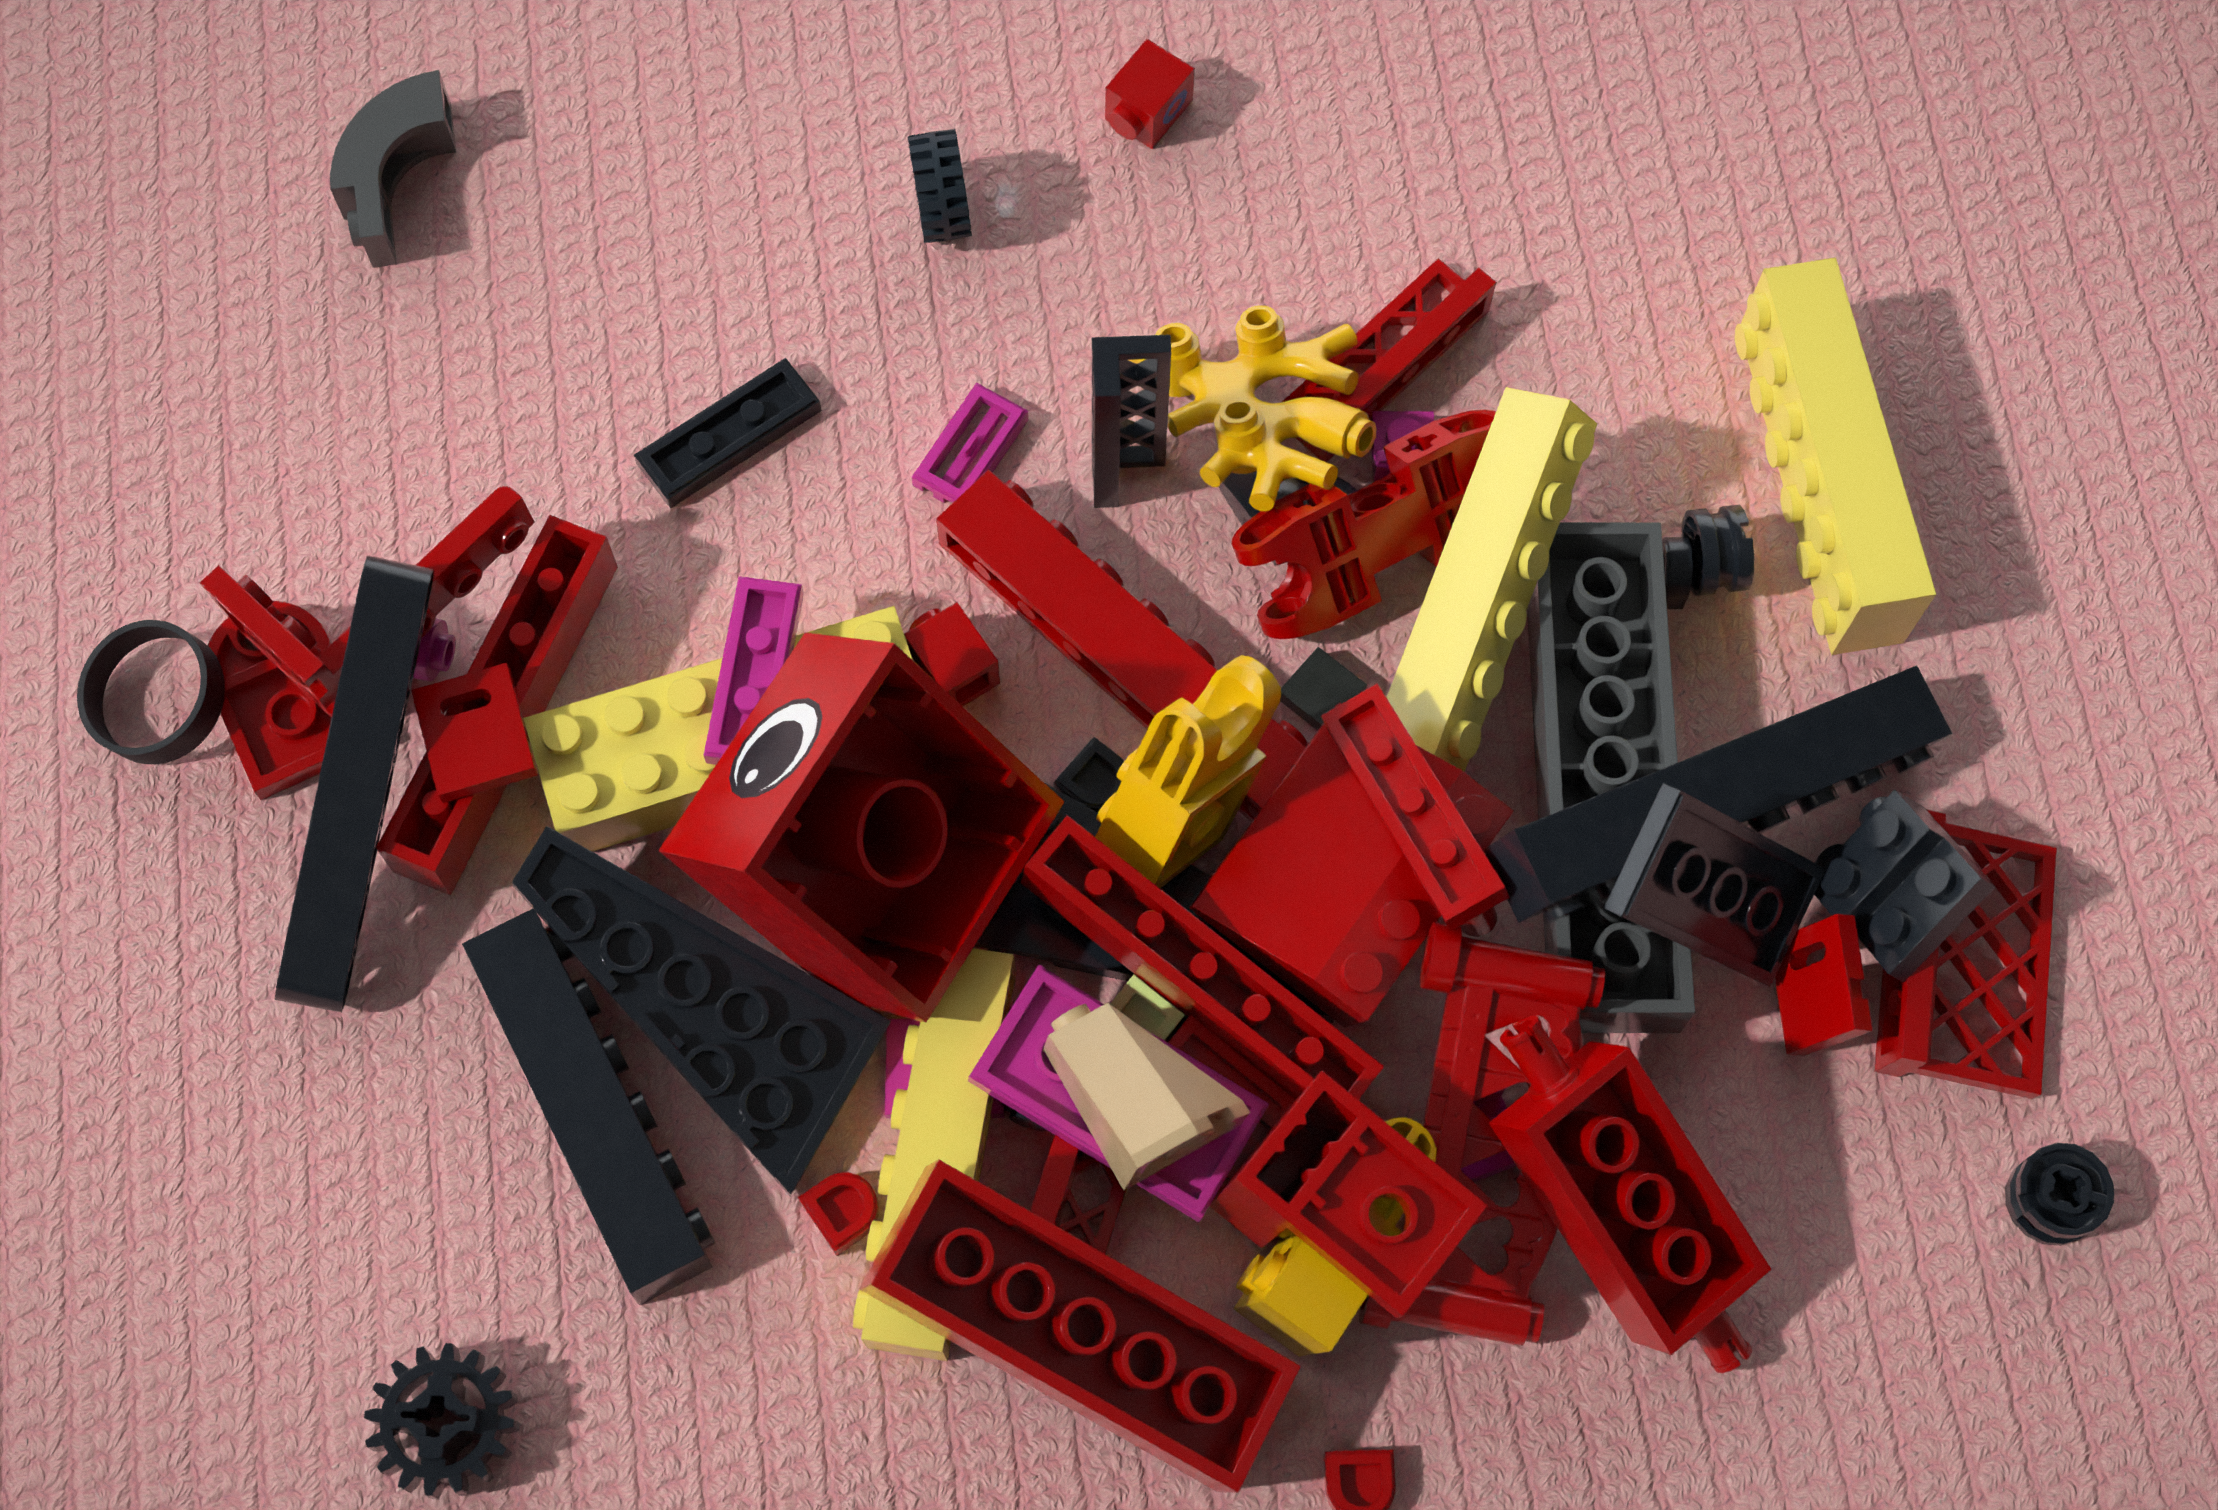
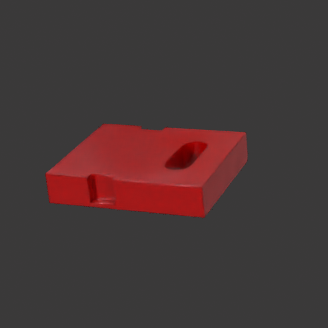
M507 663L411 690L437 794L442 803L538 776L532 749L526 737V727L513 678ZM483 697L491 698L490 703L484 707L452 716L444 715L449 707Z
M1835 914L1798 929L1775 976L1786 1054L1805 1056L1872 1032L1873 1030L1868 999L1862 998L1860 981L1864 980L1855 916ZM1826 948L1825 956L1821 961L1806 965L1807 958L1811 953Z

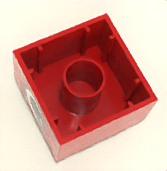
M804 633L658 851L811 976L862 1005L926 1023L1064 804V801L895 643Z

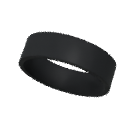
M160 620L133 622L115 630L104 638L88 657L82 669L77 688L79 715L89 735L101 746L130 761L153 765L179 759L199 746L218 721L225 697L223 670L211 648L184 629ZM159 638H178L187 641L197 657L201 676L198 698L191 714L177 731L156 744L140 748L119 746L110 735L103 716L104 691L113 670L130 651L148 641Z

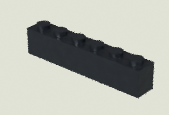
M534 909L462 943L633 1298L639 1305H642L713 1268L704 1249L715 1244V1240L698 1207L686 1213L675 1191L686 1185L683 1175L669 1148L659 1154L656 1153L647 1132L658 1127L641 1091L628 1096L619 1077V1074L629 1070V1066L614 1036L610 1034L600 1039L590 1019L602 1013L585 978L583 977L572 982L563 964L564 961L574 957L573 953L549 926L545 927Z

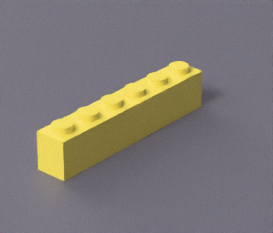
M1508 387L1504 390L1386 697L1416 745L1464 772L1469 759L1475 755L1480 745L1482 725L1492 699L1501 690L1506 662L1515 639L1521 635L1525 627L1527 607L1537 581L1544 575L1547 569L1551 544L1560 521L1565 518L1570 509L1572 501L1571 492L1582 463L1589 457L1592 451L1594 432L1597 423L1569 399Z
M973 948L926 1023L920 1021V1026L909 1025L903 1051V1064L912 1065L908 1090L897 1089L894 1097L891 1129H898L900 1133L896 1154H885L883 1158L878 1193L888 1195L883 1221L873 1220L871 1223L866 1246V1261L874 1262L926 1166L940 1159L980 1182L994 1097L968 1082V1077L1010 1011L1017 974L1014 954ZM858 1291L853 1316V1328L862 1329L861 1340L867 1348L948 1361L950 1340L865 1292Z

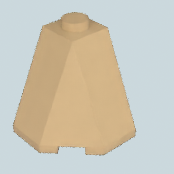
M1109 1003L1092 1012L1086 1004L1079 1005L1059 1016L1051 1023L1055 1032L1048 1035L1043 1050L1124 1191L1239 1127L1250 1114L1243 1100Z

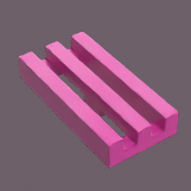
M976 382L911 476L912 485L921 491H924L925 488L932 491L933 497L943 503L945 500L953 503L987 470H990L992 473L1028 422V410ZM983 403L990 406L991 408L967 440L943 478L935 476V473ZM1003 415L1008 416V419L960 489L955 487Z

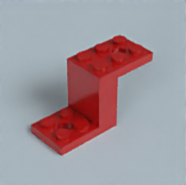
M1191 1015L1168 1043L1269 1104L1212 1200L1210 1207L1261 1249L1288 1228L1397 1319L1403 1317L1488 1205L1325 1072L1321 1071L1294 1099ZM1382 1197L1391 1198L1401 1205L1406 1220L1405 1226L1399 1235L1386 1236L1379 1233L1372 1226L1369 1210L1375 1199Z

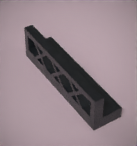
M1170 335L1092 337L1091 454L1094 508L1119 507V468L1165 467L1171 370ZM1146 359V360H1144V361H1142V362H1140V363H1138V364H1135V363L1129 361V360ZM1136 386L1144 388V390L1138 393L1129 391ZM1135 415L1143 417L1136 422L1129 420V418ZM1134 443H1137V444H1140V445H1142V446H1130V445H1132V444H1134Z

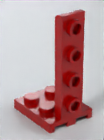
M502 486L497 488L416 564V566L434 569L432 590L422 637L430 631L435 623L436 616L453 599L466 596L478 585L483 571L501 554H509L517 549L525 540L529 528L535 521L523 498L511 487ZM218 565L199 582L234 626L332 718L350 627L322 652L316 646L317 642L293 617L289 615L285 618L272 605L274 603L273 600L248 575L245 574L236 582Z

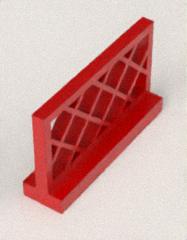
M1927 810L1958 845L1965 846L1981 867L1980 870L1987 875L2009 906L1992 919H1989L1978 905L1968 915V918L1977 930L1959 943H1956L1953 937L1949 935L1905 982L1890 976L1883 968L1874 1072L1896 1077L1910 1072L2025 1098H2036L2042 1093L2057 848L1946 823L1945 813ZM1990 852L2000 855L1994 859ZM2010 857L2035 862L2034 888L2023 896L1999 866ZM2031 899H2033L2032 908L2028 904ZM2014 912L2031 933L2030 949L2019 957L1995 927ZM1981 936H1983L2005 966L1986 981L1962 951ZM1939 947L1944 952L1940 957H1938ZM1948 960L1951 961L1973 990L1953 1006L1936 984L1937 968ZM2029 960L2028 969H2027V968L2025 967L2024 963ZM2010 973L2026 993V1010L2016 1018L2011 1016L1991 989V987ZM1977 998H1979L2001 1028L1982 1043L1979 1042L1958 1014L1960 1010ZM1934 1008H1935L1936 1011L1939 1013V1016L1936 1017L1935 1019H1934ZM1944 1022L1968 1052L1956 1063L1931 1058L1932 1033ZM2025 1022L2024 1032H2023V1030L2020 1028V1025ZM2005 1036L2009 1038L2022 1056L2021 1078L2003 1074L1987 1052L1989 1048ZM1974 1060V1062L1977 1064L1979 1068H1974L1967 1065Z

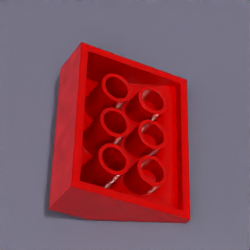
M1324 722L1189 907L1344 1028L1368 1021L1428 935L1432 923L1437 922L1441 916L1330 735ZM1417 745L1484 852V849L1490 846L1514 810L1464 771Z

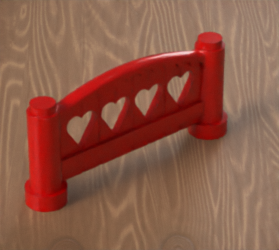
M1432 923L1423 955L1420 987L1421 989L1447 993L1423 1127L1433 1138L1437 1150L1435 1163L1488 1205L1473 1226L1497 1216L1504 1217L1510 1222L1512 1227L1511 1237L1502 1245L1507 1255V1262L1500 1272L1494 1274L1486 1273L1457 1246L1403 1317L1397 1319L1368 1295L1359 1308L1360 1324L1388 1329L1391 1321L1518 1346H1523L1525 1342L1538 1343L1544 1320V1304L1532 1301L1530 1290L1549 1253L1558 1228L1522 1173L1514 1178L1519 1187L1517 1200L1510 1206L1502 1207L1495 1204L1461 1171V1168L1506 1150L1490 1126L1489 1122L1491 1120L1473 1101L1520 1082L1530 1084L1523 1072L1485 1035L1525 1017L1537 1015L1547 1023L1548 1036L1566 1061L1583 1047L1579 1020L1580 1014L1585 1006L1598 1008L1605 982V970L1603 968L1593 967L1592 961L1464 937L1462 936L1461 927L1450 931L1446 924Z

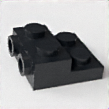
M1894 789L1888 797L1875 798L1864 806L1859 815L1861 826L1844 844L1832 845L1821 852L1815 863L1825 868V873L1814 895L1831 916L1835 914L1855 916L1857 934L1860 941L1890 976L1905 982L1995 888V885L1923 806Z

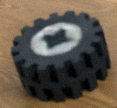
M950 129L907 136L924 243L972 236L956 130Z

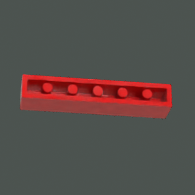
M549 514L467 672L468 674L507 663L511 671L523 718L545 712L618 568L607 536ZM483 697L449 707L445 716H452L484 707L490 703L491 698ZM525 729L526 737L529 742L530 740L527 733V729ZM426 751L376 849L393 873L451 896L507 785L442 803L437 794Z
M1068 815L1025 865L1021 880L1022 885L1188 1017L1194 1016L1294 1099L1323 1071L1359 1100L1384 1068L1382 1064Z

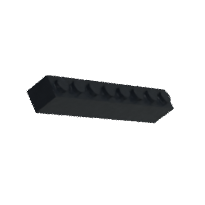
M1916 665L1516 828L1485 848L1484 852L1506 887L1510 897L1507 900L1518 923L1541 913H1544L1548 923H1552L1584 908L1586 905L1581 896L1596 890L1601 901L1609 898L1662 784L1678 789L1745 826L1749 825L1751 829L1758 833H1763L1789 820L1790 816L1786 809L1798 804L1803 815L1838 799L1839 796L1835 790L1837 787L1847 784L1851 794L1887 778L1884 767L1894 764L1900 774L1934 758L1929 746L1951 735L1952 732Z

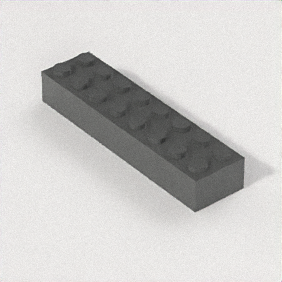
M1560 522L1549 550L1547 569L1544 575L1537 581L1527 607L1538 819L1678 763L1661 523ZM1596 890L1581 896L1586 905L1584 908L1562 919L1548 923L1543 913L1545 952L1592 961L1593 967L1605 970L1604 989L1598 1008L1585 1006L1584 1010L1581 1011L1579 1020L1582 1033L1682 1032L1695 1013L1690 949L1604 909L1608 899L1601 901Z

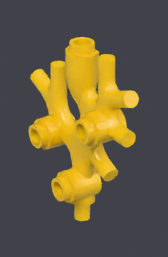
M1264 305L1253 306L1242 313L1240 320L1236 324L1235 330L1239 353L1235 359L1225 362L1203 360L1199 338L1185 324L1170 323L1157 330L1155 335L1171 336L1169 396L1185 397L1192 394L1195 396L1193 402L1168 414L1167 427L1174 437H1178L1198 426L1214 423L1218 451L1200 469L1201 478L1209 486H1220L1231 473L1247 474L1257 471L1249 503L1256 510L1269 511L1274 507L1280 484L1284 480L1297 478L1328 490L1334 485L1338 475V469L1335 465L1281 444L1284 440L1296 437L1301 438L1322 450L1349 459L1352 454L1363 457L1372 448L1376 438V424L1370 421L1368 414L1362 410L1322 397H1301L1280 403H1269L1259 400L1254 395L1256 389L1266 381L1287 376L1303 378L1350 395L1357 386L1358 373L1328 361L1357 345L1356 334L1349 324L1345 323L1309 341L1290 342L1286 341L1284 321L1273 308ZM1146 359L1129 360V361H1131V362H1133V363H1135V364H1138V363H1140V362H1142V361H1144V360H1146Z

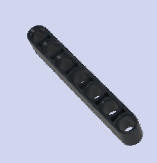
M369 555L366 557L275 991V1000L336 1012H342L344 1009L377 855L376 847L380 841L428 610L434 569Z

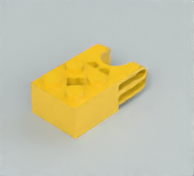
M1241 655L1233 659L1212 676L1205 690L1194 704L1180 698L1157 713L1152 719L1139 748L1133 751L1119 768L1117 778L1122 782L1117 792L1104 803L1097 814L1096 820L1101 823V826L1095 837L1157 887L1161 888L1221 842L1226 835L1267 757L1257 748V745L1281 699V687L1271 671L1250 656Z
M1405 1117L1392 1118L1385 1121L1435 1162L1437 1150L1433 1138L1421 1124ZM1377 1198L1370 1206V1222L1375 1230L1383 1235H1399L1402 1231L1395 1227V1225L1403 1215L1404 1210L1398 1202L1391 1198ZM1286 1228L1279 1234L1280 1239L1266 1258L1258 1254L1239 1278L1236 1288L1243 1292V1295L1233 1309L1298 1357L1330 1352L1368 1294Z

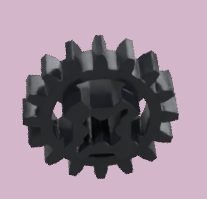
M445 1343L440 1359L437 1360L424 1346L416 1348L417 1365L410 1369L395 1360L391 1367L397 1377V1381L392 1387L383 1383H375L372 1388L378 1396L384 1399L382 1408H373L364 1412L366 1420L380 1426V1432L373 1434L365 1440L366 1447L372 1451H387V1454L377 1466L378 1470L384 1475L390 1476L403 1469L399 1477L398 1487L409 1493H412L419 1486L420 1482L424 1480L425 1496L431 1499H440L445 1483H449L458 1495H467L469 1491L468 1476L476 1474L489 1482L494 1478L491 1468L487 1464L490 1458L495 1456L509 1459L512 1454L505 1445L500 1443L502 1434L518 1432L520 1429V1424L517 1421L504 1416V1410L511 1408L518 1402L517 1395L511 1390L497 1392L496 1389L503 1383L506 1374L497 1366L487 1369L481 1374L486 1357L474 1349L465 1357L463 1362H460L459 1348L452 1343ZM463 1379L471 1381L478 1388L484 1399L486 1409L470 1406L466 1402V1387L463 1385ZM427 1382V1388L411 1402H406L416 1388ZM446 1408L467 1422L455 1421L454 1425H443L439 1434L418 1420L430 1421L431 1418L442 1417ZM399 1433L414 1436L419 1442L418 1456L421 1457V1465L413 1461L406 1453ZM474 1439L480 1440L466 1457L457 1462V1454Z

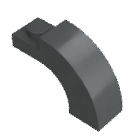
M439 70L409 77L380 92L357 112L345 128L335 148L330 171V190L344 220H348L353 245L355 247H364L373 268L397 265L391 205L395 189L400 180L420 162L437 155L456 152L451 101Z

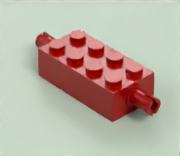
M1531 1015L1515 1022L1512 1026L1518 1034L1514 1035L1511 1030L1506 1029L1500 1036V1042L1508 1049L1531 1086L1528 1092L1489 1122L1497 1137L1632 1342L1673 1355L1691 1338L1695 1337L1710 1360V1365L1715 1372L1725 1373L1741 1366V1363L1733 1352L1737 1351L1742 1359L1747 1360L1752 1354V1347L1744 1339L1725 1309L1772 1269L1632 1050L1628 1046L1590 1041L1565 1061L1544 1030L1538 1016Z

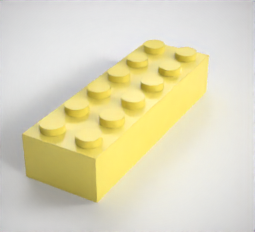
M1835 257L1763 269L1754 293L1748 297L1747 309L1741 324L1736 325L1735 345L1740 359L1748 360L1753 377L1750 381L1751 403L1757 414L1763 413L1768 430L1765 436L1766 456L1772 468L1778 467L1783 483L1780 494L1783 516L1788 523L1794 522L1799 543L1796 547L1798 569L1804 579L1810 578L1815 596L1812 603V617L1815 629L1819 635H1826L1831 655L1902 644L1936 596V591L1837 259Z
M895 606L806 632L895 643L912 659ZM804 633L796 635L794 648L796 647ZM722 658L523 718L555 831L593 852L668 829L677 824L716 766L714 764H706L703 755Z

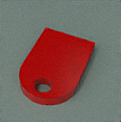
M273 601L272 605L285 618L289 615L293 617L317 642L316 646L322 652L332 644L323 626L307 610L291 603ZM227 618L213 633L207 645L218 658L225 679V697L221 717L255 794L260 800H263L320 774L331 717L260 650L252 651L245 649L243 645L245 636Z

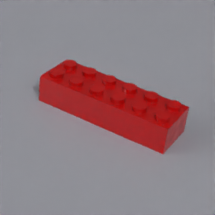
M940 1159L929 1164L923 1170L859 1287V1290L1216 1492L1239 1493L1301 1367L1299 1364Z

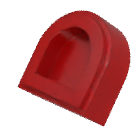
M841 1172L830 1175L798 1197L799 1202L836 1256L868 1235L872 1221L877 1220L879 1216V1203L873 1187L866 1179L854 1173Z
M1394 1449L1324 1452L1325 1494L1332 1510H1388L1396 1492Z

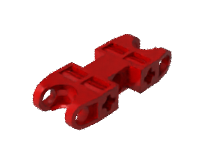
M1471 410L1438 419L1383 446L1391 474L1350 495H1347L1335 485L1326 490L1310 483L1275 501L1274 507L1271 510L1260 511L1245 522L1236 531L1231 543L1238 562L1244 566L1264 565L1275 561L1277 565L1284 563L1288 565L1285 579L1277 589L1270 593L1272 599L1264 603L1258 610L1257 618L1264 635L1274 639L1302 637L1331 628L1382 601L1374 575L1415 553L1420 554L1437 567L1496 411ZM1306 500L1308 505H1304L1303 501ZM1348 597H1353L1354 601L1350 603Z

